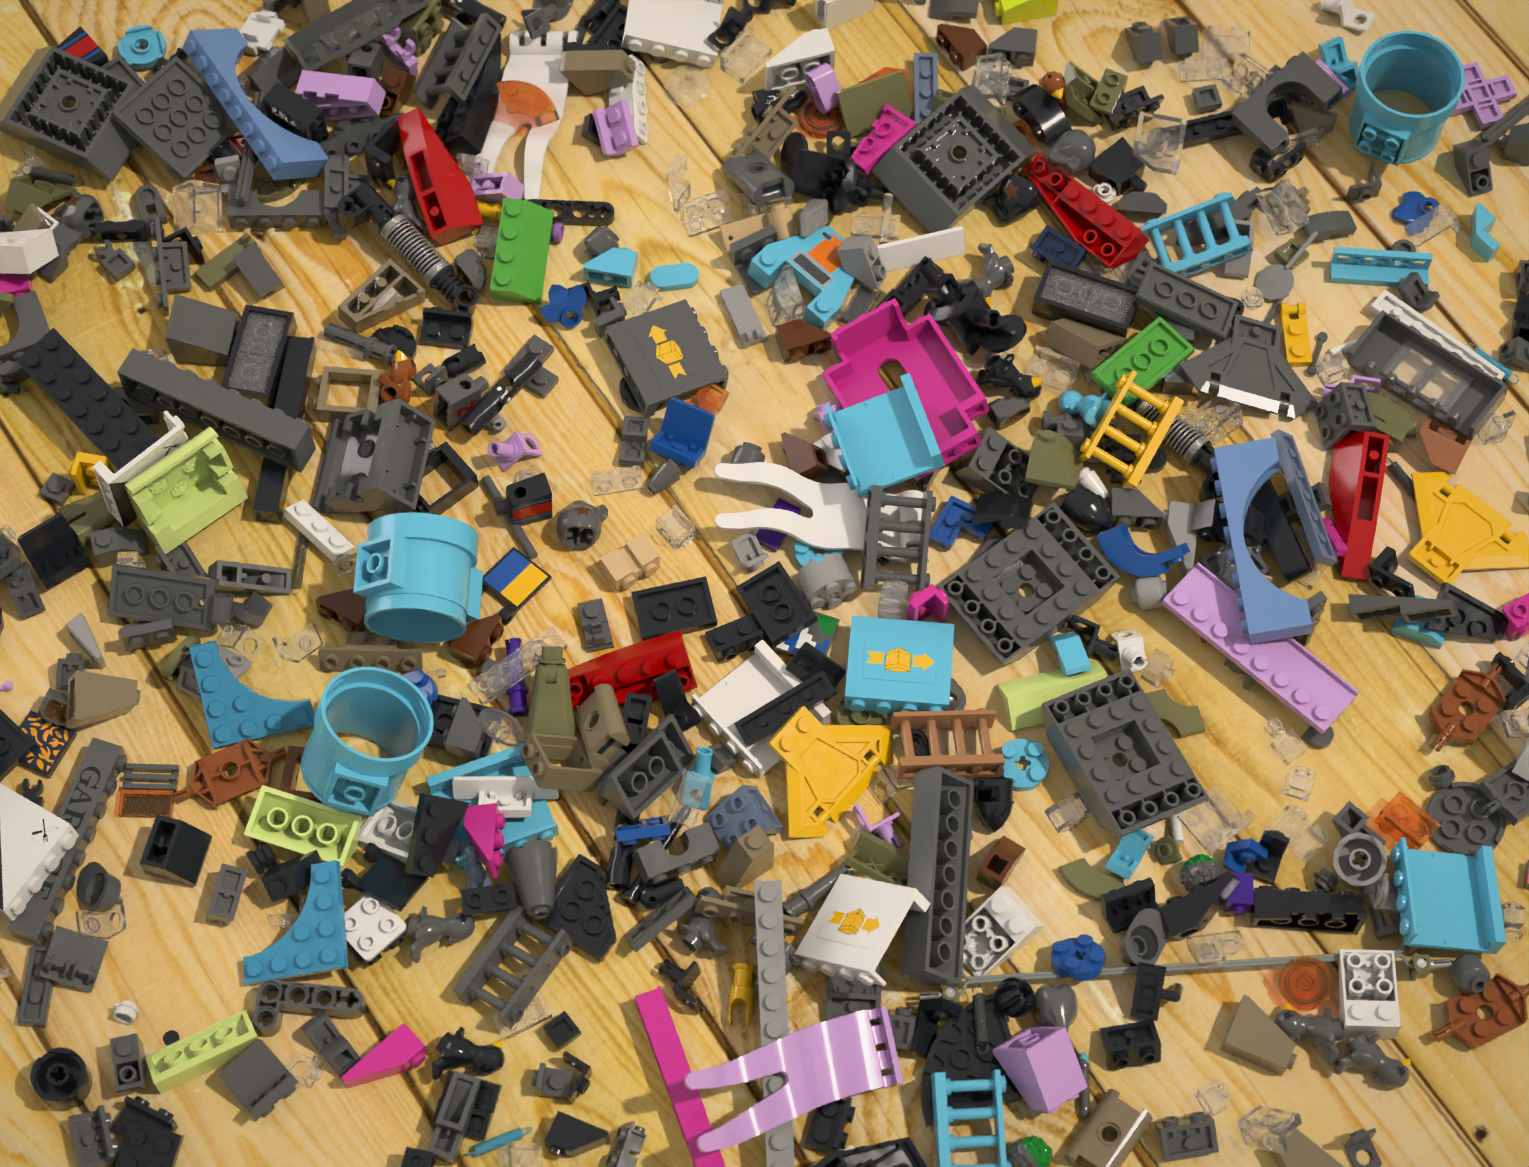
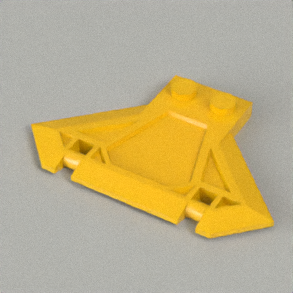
M1446 472L1411 474L1422 539L1406 557L1440 585L1446 582L1452 584L1463 570L1529 568V542L1524 532L1520 530L1517 535L1508 529L1512 524L1463 485L1459 484L1456 488L1450 485L1448 481L1451 479V476ZM1440 490L1447 494L1448 498L1441 494ZM1500 537L1504 538L1509 544L1507 545Z
M801 706L766 743L786 764L788 838L823 837L828 832L823 824L829 818L834 823L841 818L877 778L879 774L874 768L879 762L886 767L892 761L890 725H822L805 706ZM869 751L872 756L866 760L864 755ZM818 807L821 812L815 816L813 812Z

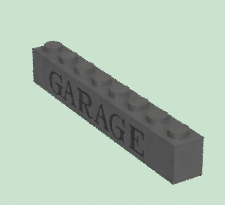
M92 738L57 816L70 823L79 836L74 846L62 857L58 867L45 879L41 889L26 904L25 910L14 921L10 922L7 929L13 937L43 946L46 939H50L52 936L54 920L63 911L65 895L74 886L76 870L85 861L87 845L94 840L98 820L104 817L109 795H113L117 787L116 779L120 771L123 772L126 767L128 758L122 746Z

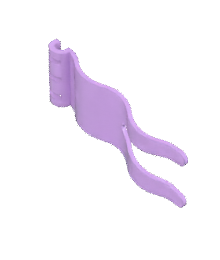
M887 1006L853 1012L800 1029L722 1065L688 1073L685 1076L684 1083L689 1090L730 1086L779 1072L785 1076V1084L778 1091L721 1127L700 1135L697 1139L698 1149L702 1152H710L731 1147L827 1103L865 1091L902 1084L903 1079ZM879 1019L880 1025L871 1026L870 1020ZM885 1043V1050L876 1051L875 1045ZM889 1068L891 1075L882 1076L881 1070Z

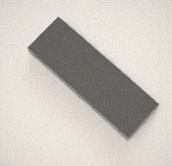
M688 886L684 887L625 935L629 945L637 952L698 902V899Z
M31 945L17 1021L19 1026L46 1028L54 981L39 977L49 946Z

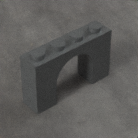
M1304 51L1297 56H1292L1284 68L1272 73L1263 86L1256 87L1251 92L1249 98L1244 102L1241 101L1236 104L1232 110V123L1272 159L1289 145V134L1267 112L1268 106L1274 98L1287 92L1301 93L1308 97L1324 113L1328 112L1343 99V87Z
M35 290L13 297V304L20 323L19 330L13 340L6 345L0 346V365L9 360L15 362L50 331Z

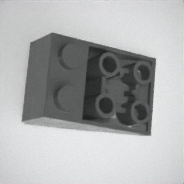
M989 426L978 431L982 445L962 456L954 474L972 487L986 493H1008L1032 499L1039 484L1025 482L1030 456Z

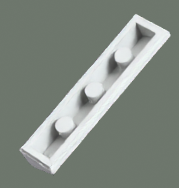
M959 226L877 245L879 256L886 268V272L917 265L924 256L931 258L932 261L964 254L963 227Z

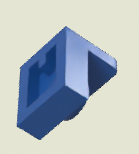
M1252 838L1228 842L1223 867L1232 873H1245L1246 863L1252 864L1255 861L1267 859L1268 849Z

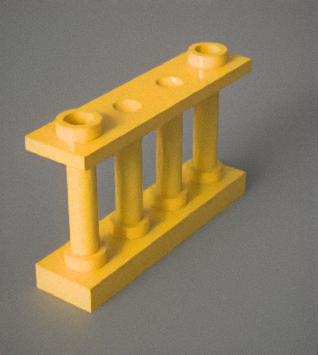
M1134 370L1126 375H1121L1115 386L1118 390L1091 438L1085 439L1079 450L1082 452L1079 460L1083 462L1089 459L1091 455L1121 472L1123 474L1122 477L1125 478L1122 486L1131 489L1139 484L1184 403L1177 396L1163 401L1132 382L1137 374ZM1126 392L1132 393L1158 409L1160 416L1157 422H1150L1122 405L1121 401ZM1115 412L1147 431L1146 434L1149 436L1145 443H1138L1108 425ZM1102 435H1107L1135 452L1134 455L1137 458L1133 465H1127L1097 447Z

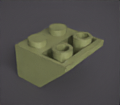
M428 0L429 5L400 22L398 27L401 30V35L398 41L403 49L406 46V40L409 38L416 44V50L413 55L420 57L424 50L427 51L429 49L432 38L436 33L439 34L444 26L441 0Z

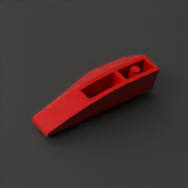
M416 108L397 117L408 169L431 238L444 245L485 226L469 180L422 111Z
M1040 152L1024 170L1074 240L1110 269L1133 260L1150 241L1140 228L1057 165L1048 161V158Z
M1369 431L1345 435L1333 447L1328 481L1330 500L1332 502L1333 524L1348 547L1344 557L1338 556L1340 577L1364 582L1367 580L1390 435Z
M681 630L609 652L568 669L573 708L576 705L580 707L595 692L594 687L599 684H609L613 687L619 705L625 704L627 692L653 697L652 701L658 700L653 680L673 669H676L679 673L684 691L698 688Z

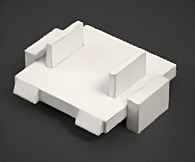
M262 9L260 13L252 12L239 31L248 43L245 52L257 55L259 53L258 49L263 51L271 49L273 46L272 42L279 31L282 32L286 26L284 21L280 20L275 12Z

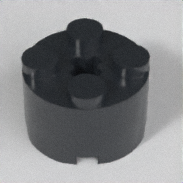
M59 1047L47 1051L48 1053L41 1058L39 1057L34 1062L31 1069L30 1080L35 1092L47 1106L53 1109L68 1110L81 1106L92 1088V1074L89 1067L71 1049Z

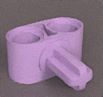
M824 63L804 75L807 84L805 89L810 91L821 113L826 114L839 106L835 92L842 89L833 69L828 63Z

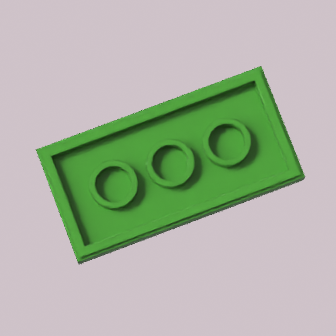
M1159 316L1092 371L1090 377L1113 398L1118 390L1115 386L1121 375H1126L1134 370L1137 374L1132 382L1148 391L1192 355L1195 348ZM1127 391L1121 404L1128 408L1139 398Z

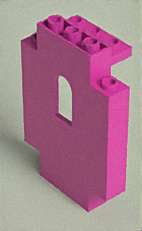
M894 298L830 333L833 349L841 362L830 366L826 371L822 372V375L835 400L840 402L843 409L889 392L878 371L885 362L896 361L902 366L906 374L910 373L945 465L982 445L979 433L971 421L990 411L986 397L930 313L924 317L917 318L908 325L903 317L900 305ZM938 469L916 476L914 479L918 481Z

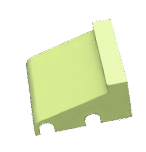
M211 427L124 484L137 516V523L156 545H160L165 555L248 498L239 477L232 471L233 465L224 447L216 439L218 434Z

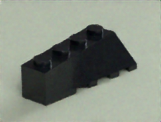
M1263 885L1254 888V905L1250 912V927L1357 935L1367 919V910L1363 897L1361 895H1354L1350 891L1333 894L1322 889L1306 892L1295 887L1278 890L1272 886Z

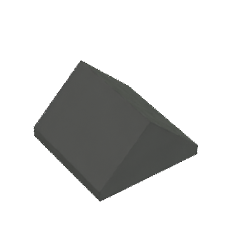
M284 46L271 47L269 51H265L237 78L255 93L264 91L267 94L277 82L290 89L299 81L302 70Z

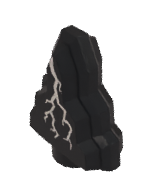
M764 88L752 91L755 103L751 104V111L757 123L765 119L762 114L770 105L773 107L777 105L780 101L777 96L781 91L777 89L767 91ZM795 90L781 108L791 114L792 110L800 108L808 100L806 91Z

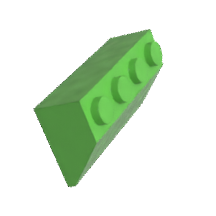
M503 198L490 285L493 299L541 304L554 217L553 211L528 200Z

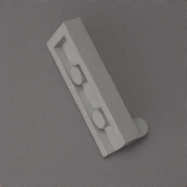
M743 283L721 290L720 297L743 348H749L750 344L762 341V343L766 342L767 336Z

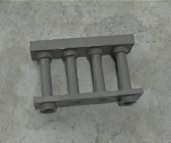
M487 12L480 14L472 29L463 30L455 21H451L413 95L428 109H432L438 95L444 93L450 94L458 103L465 102L502 27Z
M871 485L868 487L860 588L873 589L874 585L878 584V582L916 585L915 592L918 590L922 592L930 584V573H926L931 512H935L936 497H933L932 490L924 491L923 498L886 495L885 492H882L883 486ZM885 505L921 508V524L885 521L884 518H880L881 507L884 508ZM893 531L920 534L919 549L882 546L881 543H878L879 533ZM881 556L918 559L917 575L881 572L876 568V560Z
M518 904L517 909L509 912L453 989L460 1001L470 1006L474 999L478 998L501 1011L499 1018L506 1028L510 1030L515 1023L521 1020L527 1006L561 959L568 955L573 944L568 933L563 929L560 930L556 937H553L531 925L532 919L527 914L525 908ZM525 933L548 946L540 959L514 945L521 934ZM510 955L533 968L524 981L498 967L505 956ZM493 976L517 990L508 1003L483 989V986L490 977Z

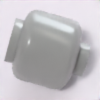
M1160 576L1138 578L1135 582V588H1131L1132 602L1138 603L1140 609L1144 611L1164 607L1162 601L1169 594L1166 580L1162 581Z

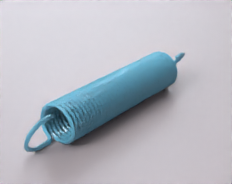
M1476 347L1474 349L1475 353L1504 372L1505 376L1503 379L1510 382L1508 379L1513 374L1511 370L1480 348Z
M520 1127L474 1145L475 1152L470 1151L465 1156L473 1153L477 1157L514 1141L521 1140L523 1135H527L530 1132L523 1134Z

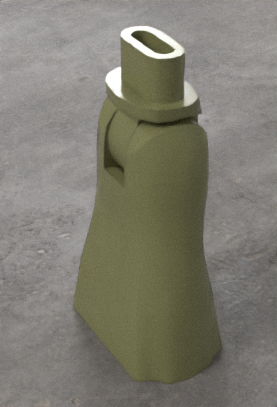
M101 490L91 496L57 509V513L64 516L83 549L91 544L89 533L107 529L117 521L108 511Z
M543 646L542 657L538 658L539 663L534 674L525 735L541 733L575 737L576 728L571 700L569 671L566 664H561L566 662V659L563 658V647Z

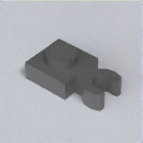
M105 239L104 243L107 249L100 251L97 247H94L96 256L102 260L100 261L102 267L118 282L136 269V265L121 248L114 251L112 243Z

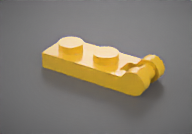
M1298 302L1297 305L1280 303L1279 314L1285 360L1291 367H1310L1312 356L1306 317V303ZM1289 315H1297V319H1290Z

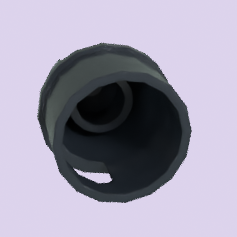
M1079 483L1075 490L1069 493L1060 507L1071 522L1082 531L1101 533L1112 528V514L1108 503L1100 494L1097 495L1082 483Z
M974 778L973 804L975 811L983 826L990 832L994 833L1003 827L1011 814L1014 804L1013 778Z

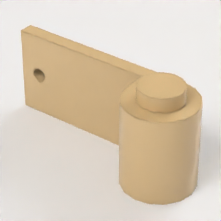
M784 203L771 206V211L719 226L727 254H730V244L770 225H773L777 231V241L798 235L790 206L785 207Z

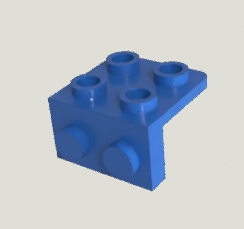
M672 397L667 404L661 431L650 442L649 450L661 457H667L676 461L684 467L694 469L706 454L715 416L701 408Z

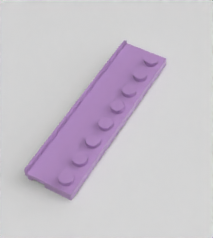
M1198 562L1163 599L1162 605L1323 735L1348 705L1355 700L1359 691L1292 637L1250 644L1249 636H1243L1241 621L1245 620L1244 611L1239 612L1236 599L1240 595Z

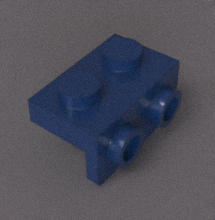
M1048 225L1045 226L1035 243L1029 245V248L1033 251L1031 255L1042 263L1050 259L1075 268L1079 266L1088 252Z

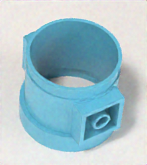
M1418 31L1389 33L1370 45L1360 64L1356 78L1357 92L1349 114V129L1355 141V148L1379 161L1395 166L1418 161L1435 148L1446 120L1456 109L1465 84L1463 65L1458 55L1449 45L1435 36ZM1388 89L1405 91L1423 100L1433 113L1422 115L1401 113L1381 103L1372 93Z
M396 513L373 520L368 525L366 541L359 543L357 547L353 593L366 598L365 626L380 636L411 643H440L463 636L466 632L467 623L480 619L483 571L474 568L477 564L479 535L476 530L462 521L429 513Z
M357 667L343 671L327 684L315 711L313 731L301 757V771L304 781L321 803L341 812L364 814L373 817L376 811L385 808L395 799L409 769L421 758L433 732L432 710L423 693L403 676L377 667ZM335 733H354L369 738L380 745L391 758H378L358 752L345 744Z

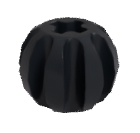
M1019 977L1004 979L996 987L994 993L995 1004L1000 1012L1012 1018L1025 1016L1033 1008L1035 1002L1033 988L1026 980Z

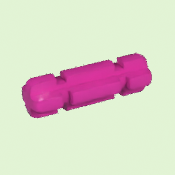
M1322 517L1336 557H1344L1348 547L1343 542L1330 519Z

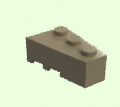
M389 259L338 306V318L353 332L359 333L424 303L426 290L393 260Z

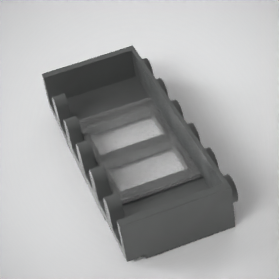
M352 0L285 38L283 41L298 66L302 70L313 71L336 57L338 59L344 57L400 25L399 21L429 5L428 0Z
M1383 310L1348 351L1346 364L1367 377L1380 379L1382 388L1437 422L1445 424L1470 441L1474 439L1503 403L1508 390V386L1501 379L1493 378L1478 365L1470 364L1458 353L1447 350L1437 340L1429 339L1421 334L1417 328L1406 325L1396 315L1388 314Z

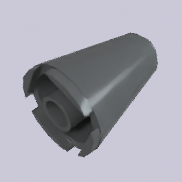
M540 840L524 842L523 848L517 850L513 846L505 853L504 859L528 915L533 916L535 919L545 918L554 909L558 859L557 847L553 848L551 842Z

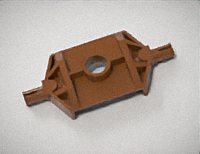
M1495 662L1487 673L1467 669L1461 671L1456 680L1428 714L1438 731L1437 738L1430 745L1432 749L1436 747L1435 751L1440 752L1445 743L1449 741L1465 745H1472L1506 701L1503 692L1496 682V678L1504 670L1502 665L1497 669L1499 663ZM1459 706H1468L1472 714L1468 716L1463 715L1459 711Z
M248 738L194 761L192 782L189 783L190 787L176 792L177 797L181 802L193 796H198L207 805L217 810V805L257 789L262 785L270 787L272 764L287 756L286 750L283 746L269 753L268 750L265 751ZM236 766L238 770L235 775L226 776L224 775L225 768Z
M1497 973L1490 979L1488 986L1478 994L1467 995L1462 993L1452 999L1448 998L1445 1002L1447 1024L1433 1031V1037H1436L1435 1040L1437 1042L1449 1036L1455 1037L1471 1049H1476L1525 1024L1528 1020L1526 998L1529 996V983L1521 987L1500 973ZM1479 1008L1488 1009L1491 1013V1019H1481L1478 1016L1477 1010Z

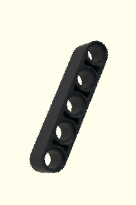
M1269 478L1257 491L1251 501V505L1265 515L1264 534L1285 579L1290 584L1312 573V569Z

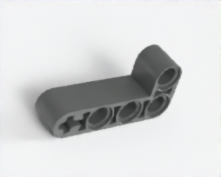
M266 980L258 988L253 1022L262 1036L272 1037L280 1031L284 1012L317 1016L324 1011L328 1017L358 1019L365 1013L366 1003L361 992L354 988ZM270 991L278 992L275 999H265ZM305 994V998L301 1002H292L295 995ZM323 997H332V1001L328 1005L322 1006L319 1004ZM352 1000H356L357 1003H354L353 1006L349 1008L348 1004H351ZM264 1018H274L273 1022L270 1025H261V1022Z

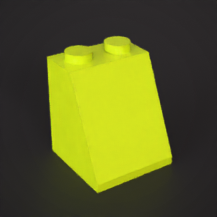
M995 0L994 10L996 16H1000L1002 25L1054 16L1057 13L1059 0Z

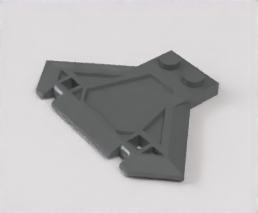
M1235 314L1232 319L1230 338L1179 366L1199 393L1207 395L1209 389L1215 390L1216 398L1272 414H1277L1278 409L1285 410L1286 418L1293 420L1312 410L1318 404L1279 352L1281 327Z

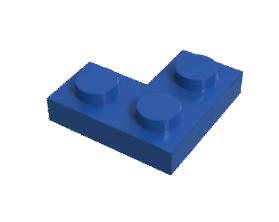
M951 495L930 531L929 540L948 550H951L961 531L985 541L996 521L976 524L974 516L976 507Z
M667 816L640 819V824L615 827L617 841H623V845L639 843V839L649 838L650 841H659L665 839V835L671 834Z

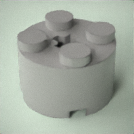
M840 554L824 555V560L818 563L814 559L804 565L797 573L799 585L811 609L826 606L828 609L837 608L842 604V599L857 590L858 587Z
M1352 833L1342 838L1335 847L1332 860L1333 869L1338 879L1350 888L1361 889L1370 887L1378 883L1383 877L1387 866V853L1383 844L1377 838L1365 833ZM1355 855H1359L1360 858L1366 857L1367 860L1364 861V867H1360L1359 864H1353Z

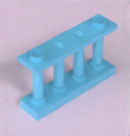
M1232 192L1216 194L1211 200L1159 220H1148L1143 226L1139 227L1147 238H1152L1161 266L1184 277L1253 251L1248 236L1239 235L1229 206L1236 204ZM1219 210L1230 237L1229 241L1222 245L1216 244L1206 215ZM1195 219L1198 221L1207 246L1205 251L1198 254L1193 253L1183 224ZM1172 228L1175 230L1184 255L1182 260L1175 263L1170 262L1160 234Z
M1000 1069L991 1071V1079L950 1081V1078H946L945 1072L931 1074L937 1167H1012L1010 1160H1006L1002 1092H1006L1005 1076H1001ZM992 1090L993 1107L952 1109V1106H947V1095H951V1092ZM994 1118L995 1135L966 1137L949 1135V1123H953V1120ZM996 1146L997 1163L956 1165L951 1163L950 1151H954L955 1148Z

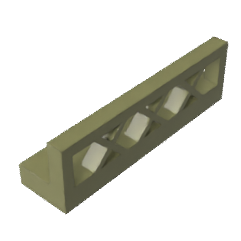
M863 830L854 849L846 857L844 864L873 880L901 886L907 885L909 854Z

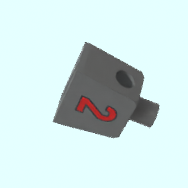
M463 373L435 389L433 416L450 432L460 424L459 421L481 399V393L489 389L487 380L482 376L473 380L467 373Z

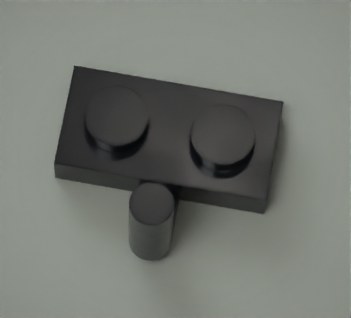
M1139 962L1130 1016L1157 1021L1161 1000L1180 1001L1183 986L1180 983H1175L1172 986V990L1163 989L1167 967Z

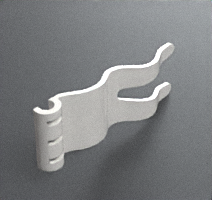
M511 30L509 42L510 57L502 77L496 114L489 128L482 152L476 155L474 175L494 173L499 155L506 142L522 125L529 124L532 127L525 145L524 198L525 200L540 198L545 153L550 140L561 124L569 86V80L560 73L563 41L577 42L578 31H548L536 39H531L528 31ZM520 40H525V46H520ZM541 41H546V46H541Z
M767 462L744 464L720 463L716 465L714 474L718 479L773 487L788 494L813 512L811 518L803 517L788 510L775 508L718 514L715 518V525L719 529H769L785 533L808 546L818 549L863 551L868 495L859 498L856 489L851 490L848 483L826 484L815 482L787 467ZM918 490L904 491L899 495L885 492L886 495L923 498V492ZM885 505L884 508L881 507L880 518H884L885 521L921 524V508ZM883 531L878 536V543L889 547L907 548L910 544H919L920 534ZM910 547L911 549H919V547ZM882 556L895 562L907 563L908 558Z

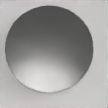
M1471 782L1451 783L1448 787L1437 791L1427 805L1425 812L1427 832L1436 846L1445 853L1475 856V853L1481 846H1491L1494 850L1504 835L1506 817L1499 810H1496L1490 816H1486V812H1482V806L1491 801L1478 788V784Z

